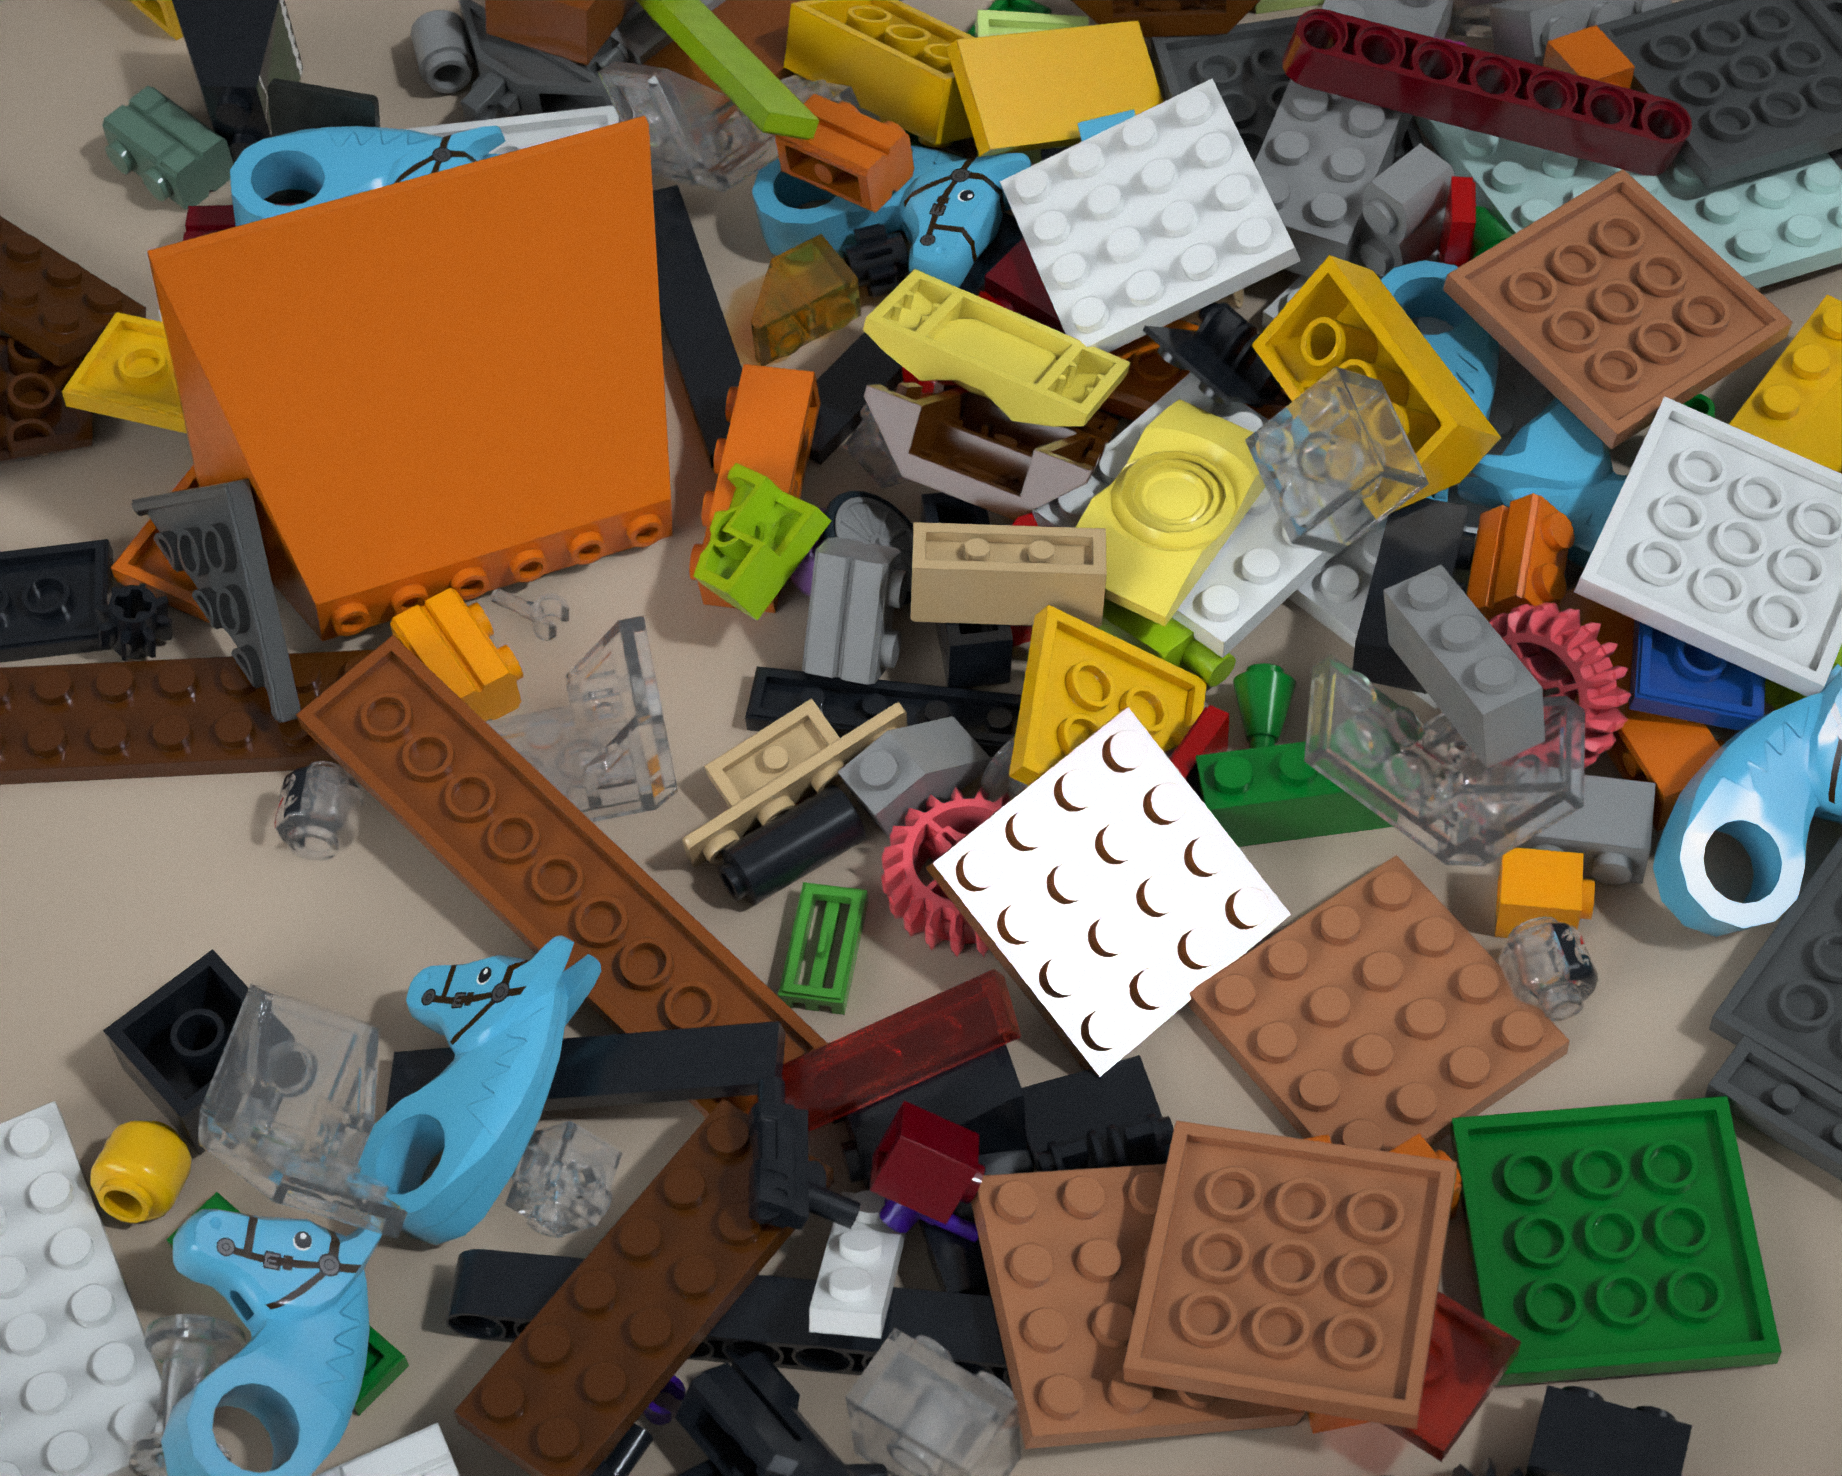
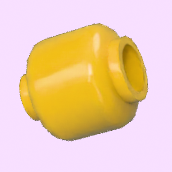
M134 1120L120 1124L108 1137L91 1169L90 1184L101 1208L115 1219L126 1223H139L163 1217L177 1200L190 1174L192 1157L186 1144L169 1125L159 1121Z

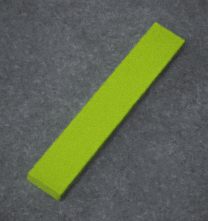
M635 0L762 133L804 140L814 138L819 119L700 0Z

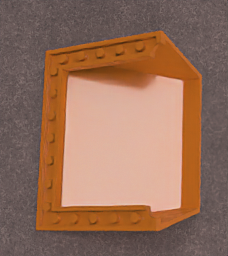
M645 116L147 251L198 486L203 487L249 478L272 583L322 641L339 636L355 635L366 628L392 621L394 616L416 605L424 606L427 599L450 587L453 590L456 589L463 600H471L494 589L518 582L534 581L547 573L577 564H590L601 557L633 547L650 546L660 539L673 536L649 123Z

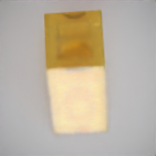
M822 234L770 260L751 318L755 358L760 366H765L780 357L789 356L800 347L831 331L844 328L852 320L861 316L858 277Z

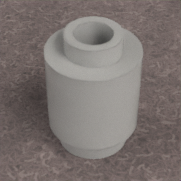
M448 10L430 11L420 16L412 25L411 39L422 79L437 92L452 93L461 90L469 83L474 70V59L463 19L458 14Z

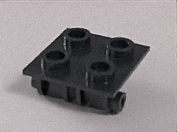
M1214 302L1203 307L1199 313V320L1202 323L1197 331L1146 325L1142 331L1160 345L1157 350L1158 354L1171 365L1182 370H1189L1201 381L1198 385L1200 391L1211 400L1225 406H1229L1231 402L1247 403L1256 408H1262L1264 404L1291 405L1292 400L1280 391L1284 389L1252 347L1253 342L1260 335L1257 334V328L1251 323H1247L1248 321L1229 304Z
M1140 1055L1118 1061L1100 1077L1095 1075L1090 1069L1022 1088L1025 1103L1026 1140L1037 1172L1167 1164L1174 1128L1169 1116L1162 1117Z

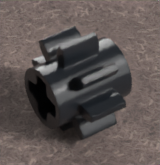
M880 223L854 229L856 243L842 247L844 263L852 288L867 286L868 295L873 298L890 294L898 286L897 278L910 274L908 267L909 257L901 233L897 232L886 235L885 226Z
M143 583L139 586L129 585L120 589L114 586L112 587L109 605H95V625L99 627V646L101 648L112 646L114 651L122 657V661L139 659L146 656L154 658L156 657L158 639L163 641L172 640V619L169 618L168 598L166 596L156 598Z

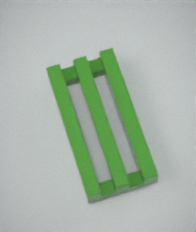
M803 882L778 997L790 1008H793L794 1002L805 1003L806 1010L819 1011L820 1005L829 1006L832 1013L845 1015L869 902L867 890ZM816 901H827L809 986L800 985L798 983ZM842 903L850 904L833 988H824Z

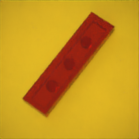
M992 969L784 1063L782 1079L785 1081V1104L794 1105V1108L808 1110L809 1132L1022 1037L1005 977L997 970Z

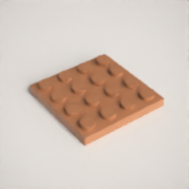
M1624 169L1447 274L1443 288L1444 292L1611 450L1652 424L1664 396L1684 404L1785 339L1793 323Z
M1397 855L1197 985L1189 992L1192 999L1187 1002L1191 1010L1303 1139L1329 1134L1332 1144L1386 1152L1391 1151L1419 1133L1430 1147L1434 1146L1450 1134L1452 1118L1477 1116L1566 1055L1570 1042Z
M1176 1120L1123 1367L1124 1382L1417 1429L1456 1180L1457 1162Z
M1166 1164L983 1176L980 1187L971 1201V1206L1025 1449L1295 1426L1305 1414V1411L1301 1410L1296 1411L1295 1409L1124 1382L1123 1367Z

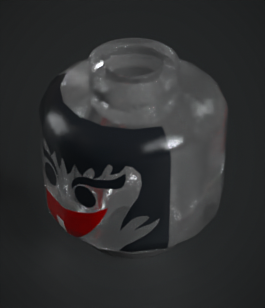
M316 761L309 766L297 768L286 775L281 786L274 821L278 836L287 844L288 849L299 857L320 861L335 857L337 853H341L351 847L358 835L364 803L362 787L341 766L333 762Z
M1538 917L1521 923L1510 932L1508 942L1500 952L1499 965L1514 1003L1522 1009L1540 1008L1545 1018H1549L1551 1021L1565 1020L1578 1014L1584 1007L1583 1001L1588 999L1596 988L1598 973L1582 935L1575 926L1558 922L1556 918Z

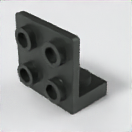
M274 78L267 86L272 137L299 130L322 127H380L379 101L375 95ZM287 189L275 192L264 200L272 204L305 203L316 195L305 190Z

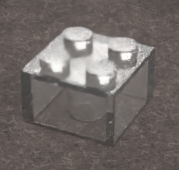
M1339 367L1333 368L1245 439L1290 543L1335 555L1429 484L1382 381Z
M894 1328L846 1396L855 1454L871 1464H884L888 1474L891 1476H1009L1021 1459L1018 1401L1014 1399L1011 1389L1000 1379L989 1373L980 1371L975 1376L953 1363L950 1353L929 1337L918 1335L916 1339H913Z

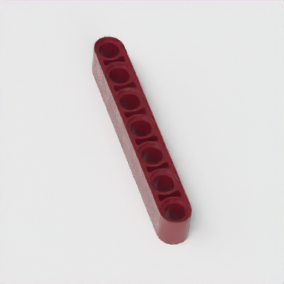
M1326 9L1309 10L1300 16L1282 58V67L1286 75L1294 83L1303 87L1624 169L1641 175L1655 176L1664 173L1674 161L1692 129V120L1687 110L1679 103L1667 98Z

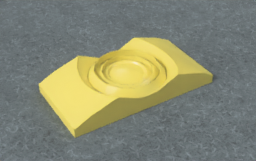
M916 269L866 317L863 330L886 354L920 381H953L971 393L991 399L1011 421L1052 427L1085 426L1127 376L1131 362L1099 348L1086 347L1076 338Z
M1181 399L1167 407L1144 429L1124 468L1112 484L1092 498L1075 527L1106 529L1107 576L1104 598L1165 627L1285 461L1288 447Z

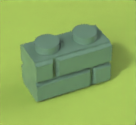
M148 85L129 99L128 106L121 105L103 120L102 127L109 144L105 147V151L110 161L120 172L128 174L134 171L142 177L147 189L160 201L170 198L179 206L188 210V206H197L209 197L210 190L216 191L230 180V169L234 164L227 141L154 87L151 88Z

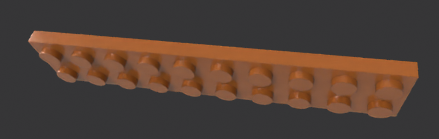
M394 635L389 637L296 714L300 727L535 954L552 938L562 935L574 942L564 971L587 954L595 957L601 964V973L584 1001L618 1034L779 1021L786 1032L782 1079L785 1081V1103L829 1063V1056L834 1054L833 1047ZM758 1095L723 1097L748 1115L751 1108L758 1102ZM723 1098L687 1101L707 1118Z

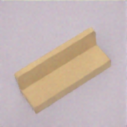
M914 522L910 618L914 622L1033 626L1035 615L1047 605H1050L1098 628L1102 625L1107 576L1106 529Z

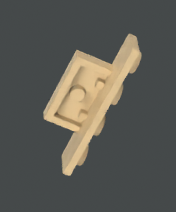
M811 698L704 766L706 775L729 809L682 839L689 862L693 867H697L707 860L710 864L718 863L723 860L721 851L725 847L795 807V804L815 791L819 793L831 785L839 787L844 781L838 774V771L886 731L906 727L907 712L897 702L839 738Z

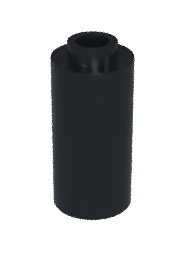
M831 785L722 849L721 853L724 864L720 865L717 869L725 888L736 901L745 897L748 902L755 906L866 839V834L860 817L852 803L837 786Z

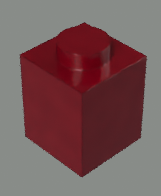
M903 1101L873 1154L870 1191L943 1224H947L958 1203L969 1204L975 1197L982 1182L985 1166L978 1163L979 1134L907 1101Z

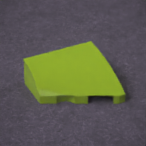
M735 463L727 477L736 487L730 507L727 511L715 512L710 526V542L701 553L693 576L720 598L758 621L830 524L831 520L818 507L783 492L767 476Z

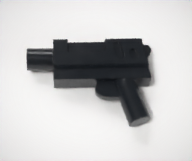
M776 1076L761 1078L758 1081V1102L749 1112V1136H753V1164L748 1173L749 1218L756 1220L757 1223L762 1225L770 1224L779 1228L790 1227L801 1231L809 1219L810 1212L851 1229L857 1218L861 1203L826 1189L827 1177L824 1166L816 1160H808V1110L794 1108V1105L785 1104V1081L782 1078Z

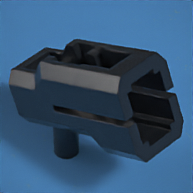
M759 1351L733 1360L731 1365L727 1362L706 1370L691 1381L675 1416V1419L723 1476H888L884 1464H844L798 1411L800 1398L798 1391L770 1359Z

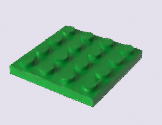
M1727 1096L1451 1119L1450 1136L1454 1160L1457 1162V1169L1462 1179L1460 1197L1491 1386L1778 1363L1782 1351Z

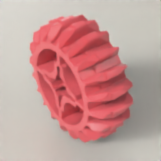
M1546 602L1535 608L1533 605L1523 604L1511 609L1509 614L1504 612L1491 618L1489 623L1543 689L1559 688V691L1548 696L1543 692L1545 742L1506 759L1507 771H1519L1523 767L1572 773L1575 771V768L1584 769L1595 763L1599 754L1611 749L1616 742L1612 732L1621 729L1628 720L1616 707L1626 704L1632 694L1617 687L1616 680L1624 677L1629 668L1619 665L1613 667L1609 658L1614 653L1618 644L1607 642L1600 645L1596 639L1601 623L1590 622L1580 627V609L1573 610L1569 608L1559 613L1556 603ZM1579 694L1578 716L1573 727L1571 720L1576 718L1574 701L1576 695Z
M955 786L950 797L951 801L942 803L930 794L926 802V813L909 807L905 816L906 826H893L890 834L891 846L884 847V852L882 853V866L884 874L881 876L883 892L887 894L891 913L895 919L903 918L904 928L910 937L925 932V942L929 945L931 951L944 940L950 941L951 951L954 952L956 957L964 949V944H976V949L984 957L988 947L938 883L933 880L925 886L919 879L918 874L929 858L935 861L1011 799L1008 793H1005L995 802L988 801V793L982 786L975 794V798L963 799L962 793Z

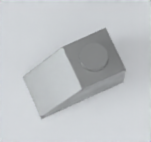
M951 716L886 731L842 767L838 774L856 801L890 839L893 826H906L905 816L909 807L926 813V802L930 794L942 803L948 802L955 786L961 791L994 763L959 722Z

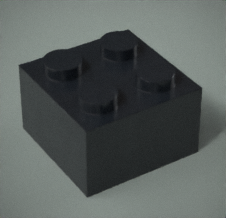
M213 949L103 1030L122 1069L199 1155L308 1073L292 1034Z

